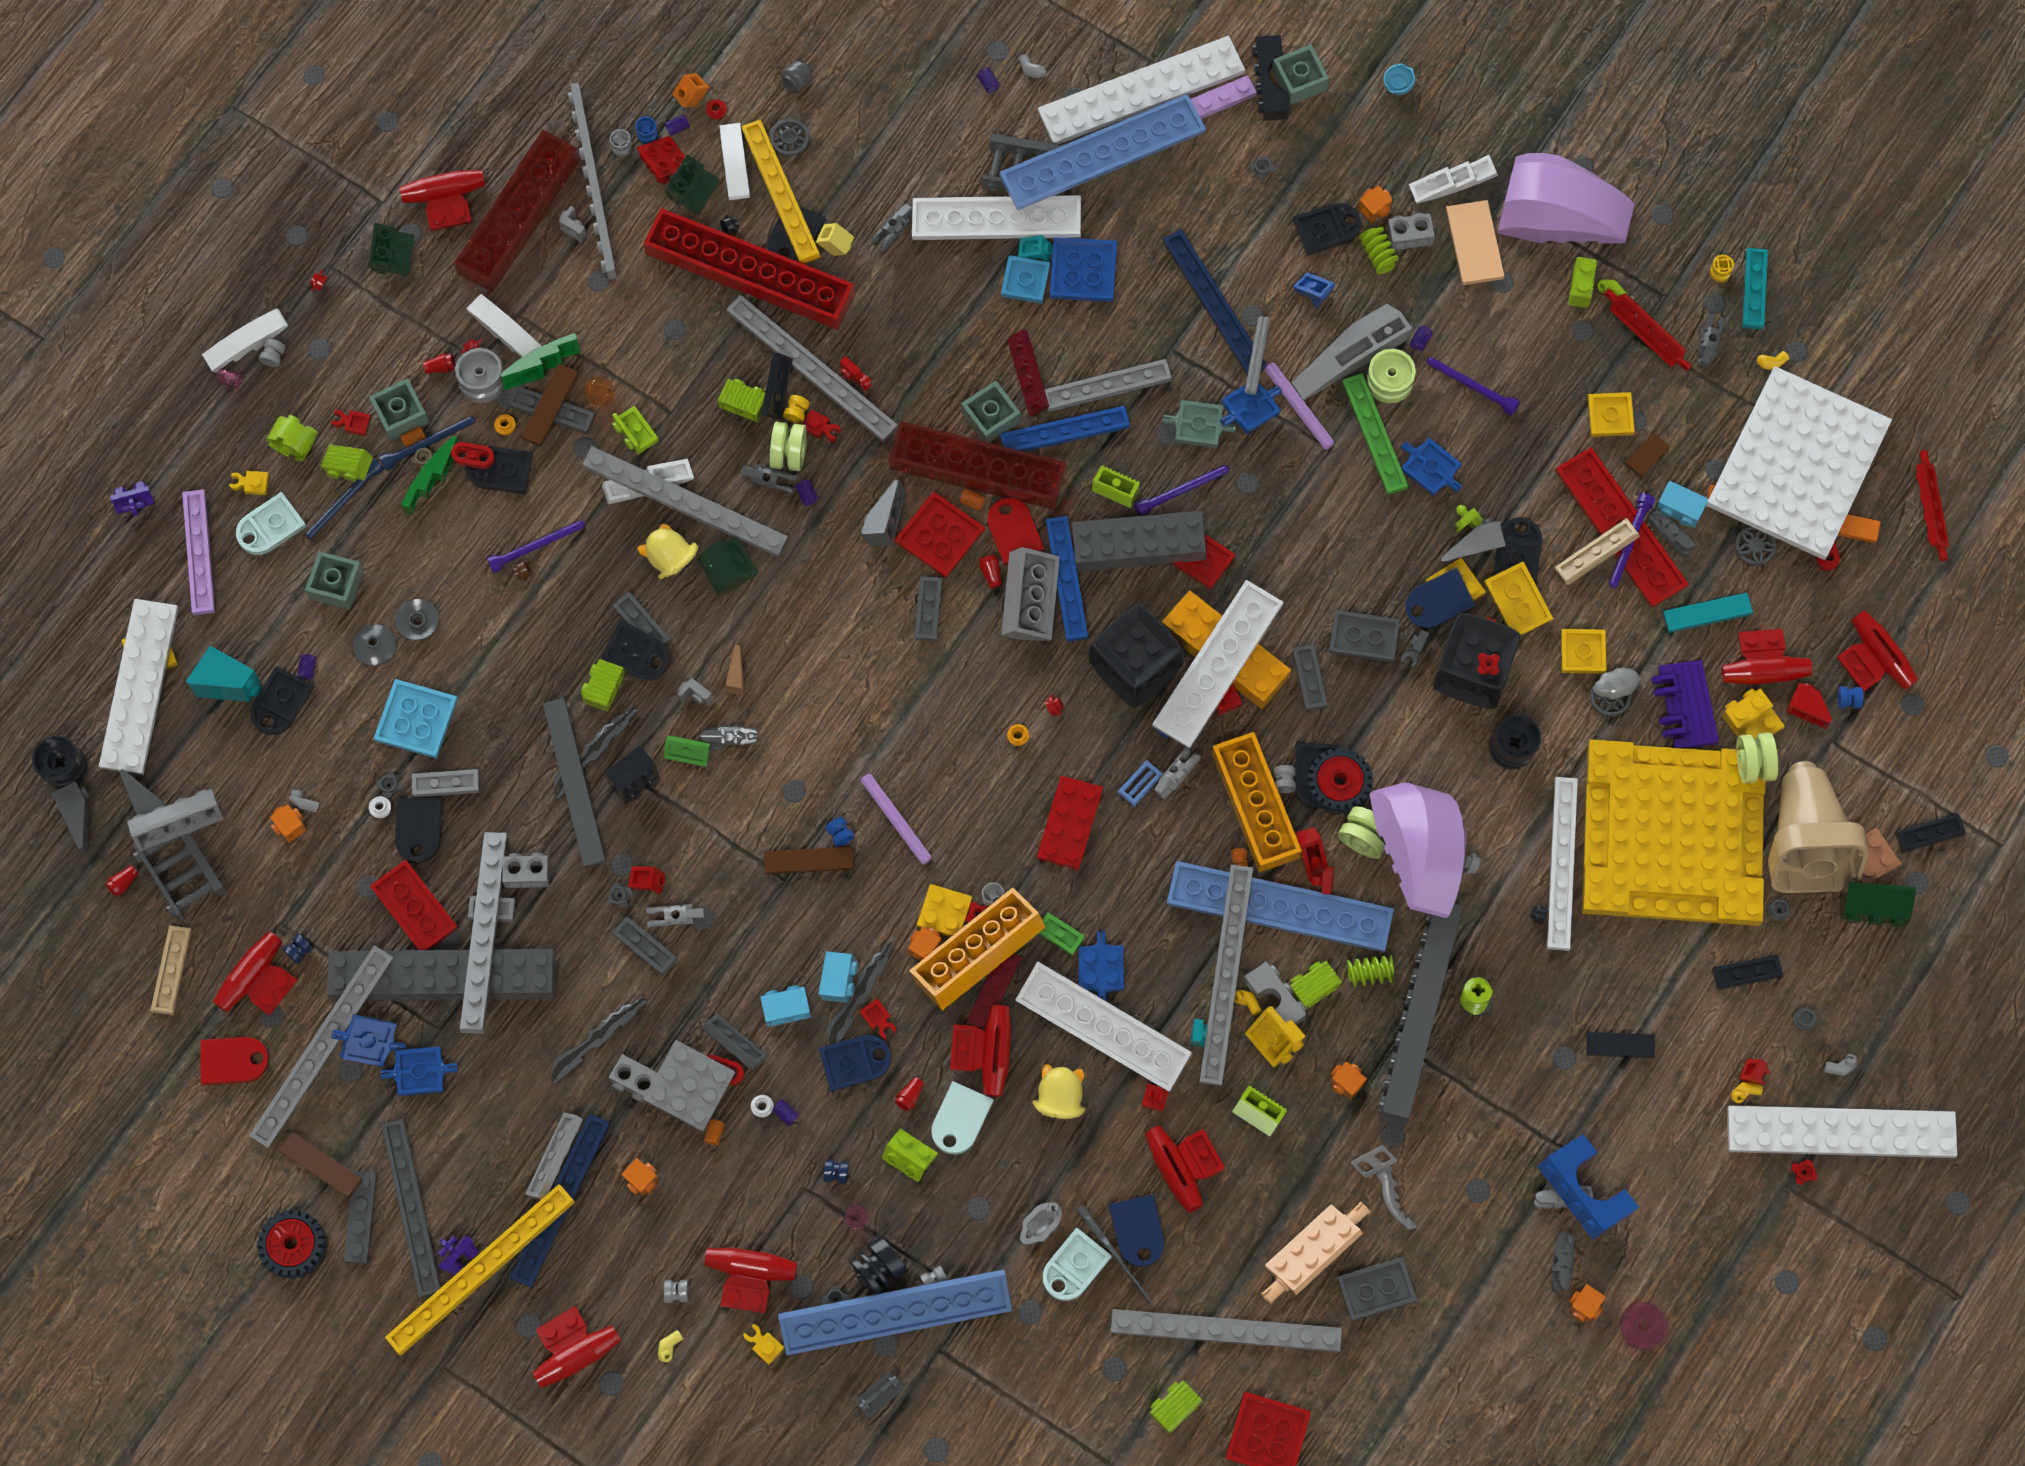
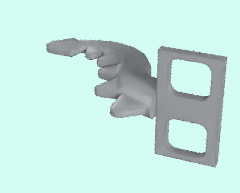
M1381 1145L1351 1161V1164L1364 1178L1377 1173L1376 1177L1382 1184L1385 1204L1392 1216L1399 1223L1406 1226L1407 1230L1415 1229V1223L1409 1217L1405 1219L1404 1212L1398 1210L1400 1204L1395 1201V1199L1399 1198L1394 1190L1398 1184L1392 1178V1167L1390 1165L1397 1162V1159ZM1383 1151L1391 1159L1382 1163L1375 1154ZM1367 1161L1373 1169L1364 1172L1357 1164Z

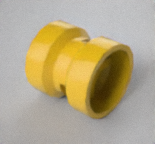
M1723 254L1715 257L1710 268V276L1714 281L1722 283L1729 279L1734 268L1732 258Z
M791 395L788 400L789 406L785 409L783 417L790 422L801 424L805 419L804 412L808 410L810 402L802 396Z

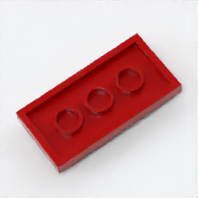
M1060 776L1038 850V860L1079 871L1103 787Z
M406 859L370 885V888L418 950H431L459 929Z

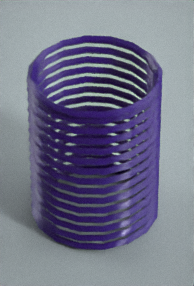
M982 69L985 72L984 74L979 71L977 77L986 92L992 93L997 89L993 87L997 86L999 88L1000 84L991 69Z
M684 114L665 122V127L670 136L676 135L690 127Z
M1419 326L1409 343L1410 346L1417 351H1423L1433 334L1432 330L1426 326Z
M803 480L796 484L795 487L803 505H811L818 500L810 480Z
M301 655L297 676L305 680L313 679L317 658L313 655Z
M781 1099L777 1103L779 1106L775 1105L772 1112L783 1122L785 1121L787 1126H790L798 1118L799 1113L785 1102L784 1099Z

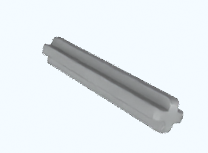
M1260 316L1257 322L1245 393L1251 395L1256 394L1270 321L1268 317Z

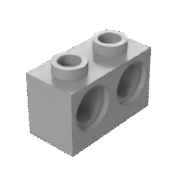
M1416 213L1408 217L1395 216L1388 220L1387 231L1389 241L1392 243L1391 248L1401 250L1433 245L1435 236L1430 214ZM1423 227L1425 230L1419 231L1416 228ZM1400 229L1403 230L1405 233L1399 234L1396 232V230Z
M512 853L509 856H503L502 882L504 887H549L550 861L548 856H544L543 853H532L531 856ZM539 865L543 867L542 871L539 873L532 872V869L535 866ZM514 866H519V867H521V869H520V871H519L518 873H516V874H511V873H510V869H511L512 867H514Z
M622 1054L609 1079L613 1083L611 1085L613 1088L620 1092L626 1090L632 1093V1098L643 1103L648 1089L640 1090L639 1085L643 1081H648L652 1084L657 1072ZM623 1071L631 1072L630 1077L626 1080L619 1078Z

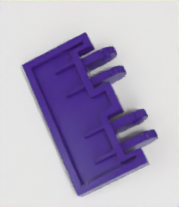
M1702 660L1659 666V675L1651 678L1652 684L1670 682L1671 687L1654 690V696L1673 695V697L1665 698L1664 700L1667 717L1659 719L1660 725L1679 723L1680 727L1663 731V738L1681 736L1682 738L1673 740L1674 748L1690 749L1718 745L1719 740Z

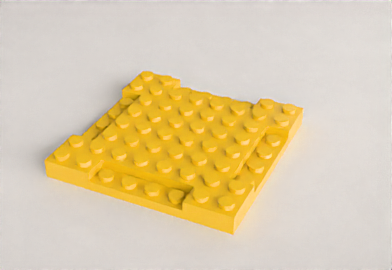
M1589 739L1586 768L1582 914L1760 926L1762 924L1765 782L1758 777L1756 783H1742L1738 771L1736 749L1722 748L1721 751L1652 747L1634 745V742Z

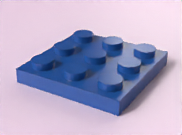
M1054 237L1050 299L1113 302L1117 241Z

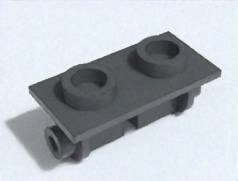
M888 1372L858 1397L855 1403L870 1419L901 1393L904 1388L896 1376Z

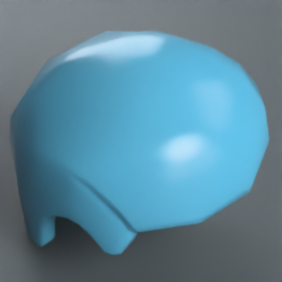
M1403 63L1391 66L1386 70L1383 78L1385 88L1397 96L1407 94L1413 89L1415 84L1413 69Z

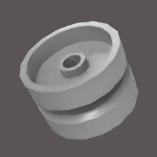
M476 348L465 352L458 359L455 367L456 378L465 398L476 403H487L498 398L504 391L500 376L504 370L497 354L489 349Z

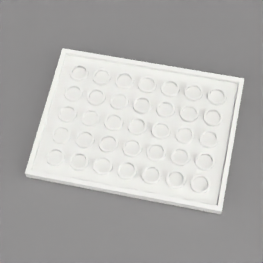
M1773 367L1706 506L1826 560L1892 419L1778 367Z

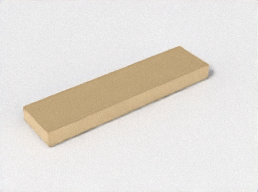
M1626 518L1555 566V569L1568 586L1640 536Z
M169 925L150 1010L152 1013L174 1016L193 931L191 928Z

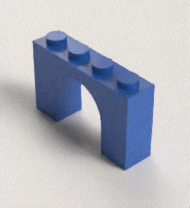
M1583 1134L1549 1155L1537 1167L1583 1226L1584 1230L1594 1240L1628 1218L1639 1206L1626 1189L1609 1200L1600 1201L1589 1197L1580 1188L1576 1177L1577 1168L1585 1164L1597 1153Z

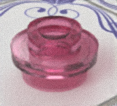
M860 1206L850 1207L845 1213L846 1224L853 1229L863 1227L867 1222L865 1209ZM858 1214L860 1215V1220L853 1221L852 1216Z

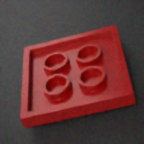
M933 491L894 541L901 548L947 579L983 534L985 527Z
M1244 1392L1225 1460L1245 1466H1296L1311 1411Z

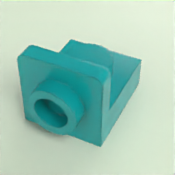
M1043 235L1020 238L1018 257L1028 259L1041 258L1045 262H1050L1053 247L1051 242Z
M1194 1019L1192 1023L1190 1046H1205L1208 1025L1203 1024L1202 1019Z

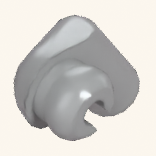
M1848 1054L1838 1064L1826 1061L1824 1072L1846 1076L1856 1068L1857 1057L1853 1054Z

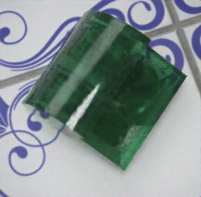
M687 154L665 188V194L676 205L681 204L698 215L720 179L705 170V165Z
M374 223L368 262L369 268L383 275L389 272L408 276L414 235L395 231V227Z
M738 537L724 543L720 540L712 544L697 558L718 595L736 588L738 583L754 578L758 574L756 567Z

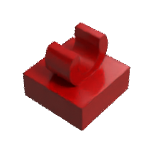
M1326 867L1323 874L1314 873V876H1312V885L1322 886V894H1331L1334 889L1335 867Z
M1747 1059L1739 1079L1747 1083L1765 1085L1766 1082L1762 1080L1763 1074H1770V1071L1766 1068L1768 1063L1762 1059Z
M1147 1084L1141 1107L1163 1113L1169 1091L1159 1086Z

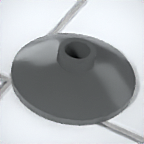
M412 599L405 602L398 609L395 617V624L399 633L405 638L415 641L431 636L439 623V615L432 603L424 599ZM416 620H422L420 625L414 624Z
M378 624L368 625L356 634L353 640V651L356 658L363 664L379 666L385 664L393 657L396 651V639L392 631L387 627ZM377 640L375 645H370V641Z

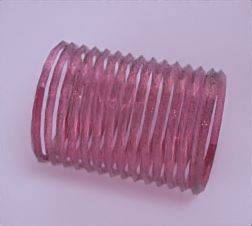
M220 368L217 373L219 378L217 383L235 389L239 388L242 381L241 374L224 368Z

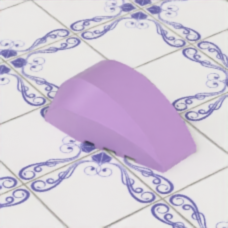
M1527 153L1515 158L1497 233L1537 243H1546V241H1556V243H1565V241H1578V243H1586L1587 241L1625 243L1635 203L1608 182L1568 159L1546 153Z
M1407 782L1372 791L1370 799L1376 829L1379 837L1384 838L1386 854L1391 855L1394 864L1392 868L1394 873L1399 874L1402 882L1399 885L1409 908L1447 918L1452 911L1457 897L1467 844V831L1457 802L1450 794Z

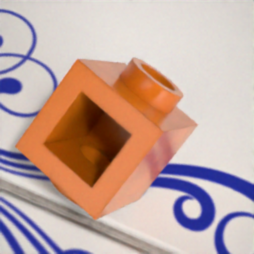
M697 73L687 74L682 77L672 95L685 108L698 106L709 86Z
M1378 185L1374 189H1368L1359 200L1358 209L1372 224L1378 218H1384L1390 213L1392 197L1387 190H1383Z
M288 804L277 808L273 815L270 816L274 823L271 825V828L277 836L282 834L288 843L307 831L300 821L303 819V816L297 808L292 810Z
M922 927L920 931L916 930L910 938L911 944L908 947V954L922 961L942 945L940 934L932 928L926 929Z
M1346 1061L1343 1066L1338 1064L1331 1072L1333 1077L1330 1083L1332 1084V1089L1341 1096L1344 1094L1352 1100L1365 1085L1367 1078L1361 1074L1362 1070L1353 1063L1350 1065Z
M638 1158L621 1174L628 1183L626 1187L635 1195L637 1193H640L642 1196L646 1193L650 1194L658 1185L656 1183L658 1181L657 1170L648 1162L644 1165Z
M1586 1284L1581 1293L1576 1290L1569 1301L1572 1304L1569 1309L1572 1312L1571 1315L1580 1322L1585 1321L1588 1323L1591 1318L1596 1320L1603 1310L1600 1305L1606 1297Z

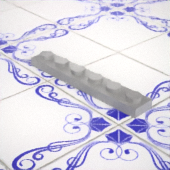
M1163 359L1044 389L1049 403L1047 410L1051 412L1170 382L1172 377L1167 361Z

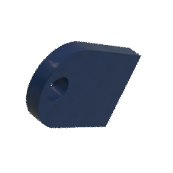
M1457 567L1418 586L1409 594L1406 600L1407 616L1415 625L1425 629L1438 627L1456 618L1459 613H1466L1476 608V604ZM1416 606H1422L1424 609L1420 617H1414L1412 614Z
M864 1035L819 1048L831 1092L879 1079L887 1072L891 1062L890 1051L886 1043L872 1035ZM875 1050H883L886 1054L885 1058L881 1061H876L872 1056Z
M1153 1194L1109 1204L1118 1248L1122 1258L1135 1267H1148L1156 1263L1164 1250V1238ZM1141 1249H1146L1150 1252L1151 1257L1147 1261H1142L1138 1258L1137 1253Z

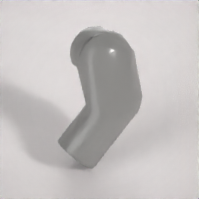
M1027 54L1018 58L1026 76L1032 78L1045 76V67L1032 64Z
M294 789L291 791V796H289L290 803L302 810L317 812L319 802L302 798L303 793L300 790Z

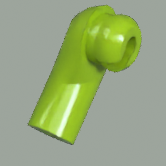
M1604 279L1597 284V288L1601 293H1606L1609 288L1617 296L1626 293L1616 280Z

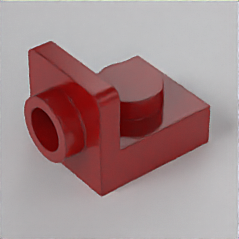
M1234 684L1230 686L1215 709L1218 716L1242 706V701Z
M632 866L628 887L632 890H648L656 894H662L663 886L665 885L664 872L655 867Z

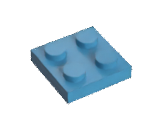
M1009 255L1001 297L1043 304L1050 262Z

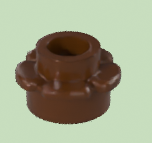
M525 560L521 562L516 561V567L513 570L517 578L528 580V577L532 576L528 563Z

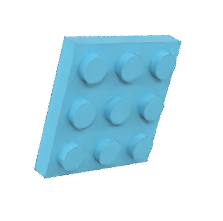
M395 679L373 739L375 742L437 759L458 698L454 695Z

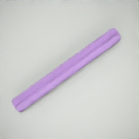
M1275 363L1267 365L1265 372L1275 385L1281 388L1284 397L1325 450L1332 447L1334 440Z
M869 773L862 777V784L920 863L924 865L929 862L931 855L873 776Z

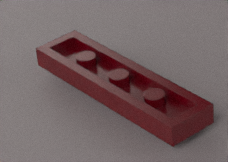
M1020 330L1008 338L1007 342L1028 414L1036 416L1047 409L1049 403L1028 331Z
M1013 953L989 973L965 1025L976 1026L985 1032L991 1005L1001 1004L1022 957Z

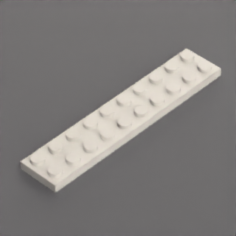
M1226 36L1038 107V114L1052 144L1058 145L1138 115L1186 94L1190 95L1245 74V68L1230 37Z
M1760 1106L1727 1107L1728 1152L1957 1157L1955 1112Z

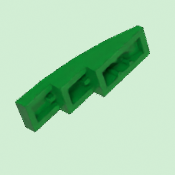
M575 333L554 340L532 351L503 371L500 376L504 391L545 378L544 371L555 368L558 364L562 365L561 358L580 353Z
M452 436L423 466L401 504L404 513L413 514L420 496L429 498L436 480L445 482L453 463L451 450L455 444L459 443L457 437Z

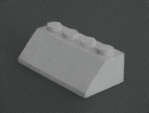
M1024 547L1009 552L1001 636L1017 640H1052L1059 556Z
M212 789L201 790L195 796L187 799L180 798L169 806L157 807L151 813L136 815L127 823L131 836L139 852L222 821L224 818Z

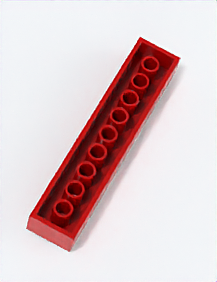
M662 208L643 243L646 255L837 330L855 295L854 284Z

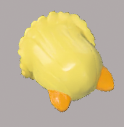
M662 524L658 530L653 531L648 536L646 544L638 546L637 549L642 556L648 558L653 567L661 572L658 578L663 579L664 577L677 574L685 565H688L695 557L698 545L696 543L689 545L679 533L673 531L670 526Z
M1045 1064L1042 1069L1043 1079L1039 1085V1100H1033L1032 1102L1035 1109L1042 1113V1115L1058 1119H1072L1081 1116L1086 1110L1085 1107L1080 1105L1083 1096L1081 1084L1084 1079L1083 1070L1076 1069L1071 1071L1066 1067H1056L1053 1069L1050 1065Z

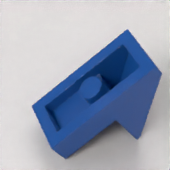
M1306 272L1293 288L1297 293L1309 297L1315 308H1319L1331 295L1336 285L1334 282Z

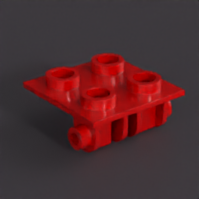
M670 136L636 147L640 154L639 158L644 161L647 169H650V173H654L656 181L662 185L668 182V176L693 167Z

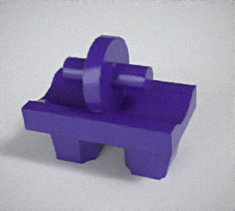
M144 481L135 483L134 489L126 491V488L123 487L115 488L114 495L110 496L117 514L132 511L133 516H138V509L155 504L150 489Z
M465 1235L454 1248L453 1245L458 1241L454 1236L448 1242L444 1239L439 1241L443 1248L438 1254L444 1257L448 1251L450 1252L438 1265L441 1270L448 1271L455 1276L464 1268L456 1260L461 1254L471 1261L479 1253L469 1236Z

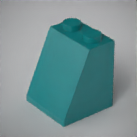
M209 646L186 680V683L196 697L251 702L253 697H257L262 685L253 669L212 646Z

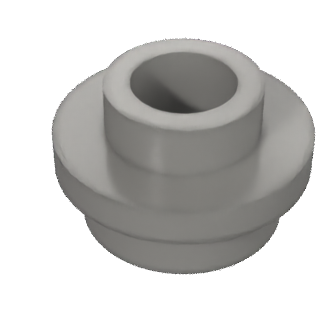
M1475 853L1465 856L1463 867L1465 874H1475L1479 868L1481 859Z

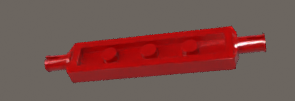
M1610 288L1604 293V296L1612 302L1610 311L1670 367L1678 364L1685 372L1690 370L1692 365L1683 358L1687 350L1626 293L1617 296Z
M1928 450L1919 451L1921 463L1915 466L1917 471L1916 479L1921 492L1920 500L1924 508L1923 517L1927 524V538L1930 546L1937 549L1939 561L1943 562L1948 560L1946 548L1950 547L1935 466L1929 461Z

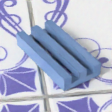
M1146 760L1119 789L1118 794L1135 807L1159 781L1163 773ZM1148 767L1150 769L1149 772L1127 794L1125 791ZM1155 773L1156 776H1155V777L1145 786V788L1133 799V798H1132L1133 795H1134V794L1144 785V783Z

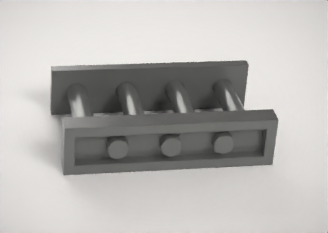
M991 133L990 150H993L995 153L990 176L982 174V187L989 191L1000 190L1007 192L1001 178L998 177L1004 153L1015 155L1013 164L1015 166L1022 163L1025 156L1034 158L1062 145ZM1065 191L1054 196H1065Z
M190 833L139 852L136 844L133 843L132 845L136 849L133 852L139 864L144 862L169 902L166 907L172 917L177 915L181 921L185 918L180 910L209 892H216L219 897L227 893ZM182 838L186 844L182 847V850L152 867L147 859L149 855L175 839L180 840ZM186 857H194L196 863L193 864V868L165 885L162 883L158 874ZM198 874L206 876L208 880L204 882L205 885L176 903L173 901L169 892Z

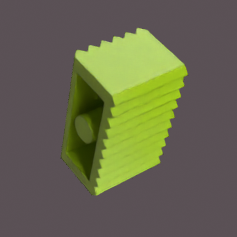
M1576 257L1568 305L1582 308L1589 307L1596 274V259Z
M728 379L718 399V406L758 423L761 418L765 391L759 387H747L743 381L738 379Z
M328 445L329 448L321 464V468L327 472V476L333 479L344 477L352 482H356L357 479L365 480L373 457L366 450Z
M1104 465L1099 468L1092 484L1093 492L1129 508H1132L1140 488L1139 481L1136 482L1131 477L1128 478L1123 474L1120 475L1119 472L1116 473L1112 469L1108 470V467L1104 468Z
M601 659L598 660L597 664H593L589 676H591L589 683H585L581 690L584 703L608 712L625 675L624 668Z
M1327 961L1322 964L1316 962L1308 969L1309 973L1304 976L1299 974L1290 981L1292 983L1290 985L1293 991L1292 995L1297 1001L1302 1002L1306 1010L1341 987L1342 981Z
M1248 1086L1232 1112L1268 1136H1271L1287 1110L1279 1106L1275 1101H1271V1098H1267L1263 1093L1256 1091L1255 1088L1252 1089V1086Z
M1182 1381L1180 1384L1174 1382L1167 1389L1169 1394L1163 1400L1159 1397L1150 1406L1152 1409L1150 1416L1168 1435L1202 1403V1399L1185 1381Z

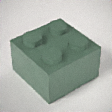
M1312 44L1273 60L1272 72L1281 89L1287 91L1289 105L1327 91L1329 78Z
M408 378L369 396L372 406L390 441L399 438L405 432L414 430L416 427L429 424L426 413Z
M994 381L961 403L962 415L985 445L1000 437L1001 433H1005L1021 423L1020 411L997 381Z
M318 551L305 588L308 598L350 610L364 572L361 563Z

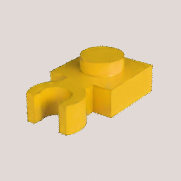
M247 471L246 477L239 473H231L232 479L239 480L237 484H230L231 490L239 491L244 488L245 494L267 495L268 472Z
M753 1324L752 1328L756 1331V1335L749 1337L744 1333L743 1336L746 1341L756 1344L752 1350L770 1365L785 1348L769 1332L762 1336L759 1327Z

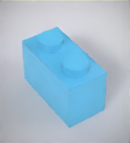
M1669 481L1656 509L1667 517L1678 520L1680 524L1686 527L1691 526L1695 528L1709 499Z
M826 951L818 993L822 1000L849 1003L850 996H853L855 988L854 983H852L853 977L858 972V962H856L852 954Z
M791 986L787 988V991L778 992L773 990L766 992L765 996H760L767 1027L811 1018L804 987Z

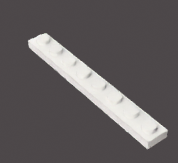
M1555 777L1547 931V949L1570 950L1578 778Z

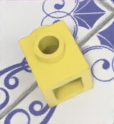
M838 223L824 224L816 243L833 256L846 255L851 248L854 236Z

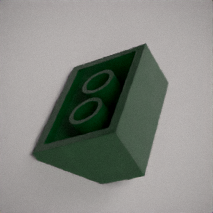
M1848 882L1840 893V919L1846 920L1848 923L1867 921L1870 925L1891 923L1893 927H1903L1908 924L1912 917L1916 887Z

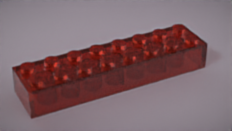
M544 130L540 132L453 263L458 275L492 293L494 292L581 160L577 147Z
M900 421L889 457V467L892 470L1003 498H1013L1023 503L1056 510L1066 475V462L903 421Z

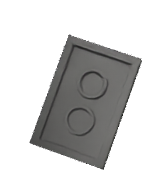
M1335 610L1329 653L1394 663L1400 619Z
M1403 1257L1337 1277L1351 1322L1417 1302Z

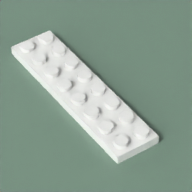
M1081 195L1052 196L1018 211L1010 197L913 198V240L1010 239L1043 235L1045 238L1081 237Z
M1246 580L1152 726L1190 749L1284 604L1283 601Z
M134 599L99 763L101 769L114 771L123 769L127 773L144 775L179 609L177 605Z
M1040 962L1036 963L1016 998L1017 1002L1169 1092L1193 1053Z

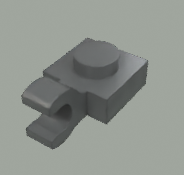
M1421 630L1419 636L1414 635L1409 645L1412 651L1402 655L1401 665L1404 664L1406 659H1410L1413 662L1411 669H1415L1417 660L1428 640V632Z

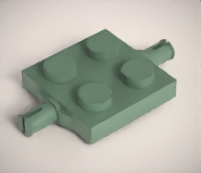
M1181 400L1180 409L1176 416L1163 415V424L1175 425V443L1217 448L1222 431L1235 433L1236 424L1232 423L1226 427L1221 425L1220 419L1222 418L1223 405Z

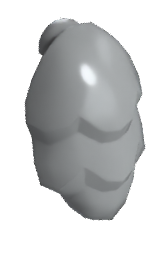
M1616 668L1613 671L1602 674L1593 687V691L1596 695L1608 697L1612 700L1618 699L1634 692L1639 685L1640 678L1633 669Z
M1048 1202L1038 1205L1023 1220V1229L1020 1236L1022 1243L1032 1245L1037 1242H1044L1058 1228L1062 1212L1057 1203Z

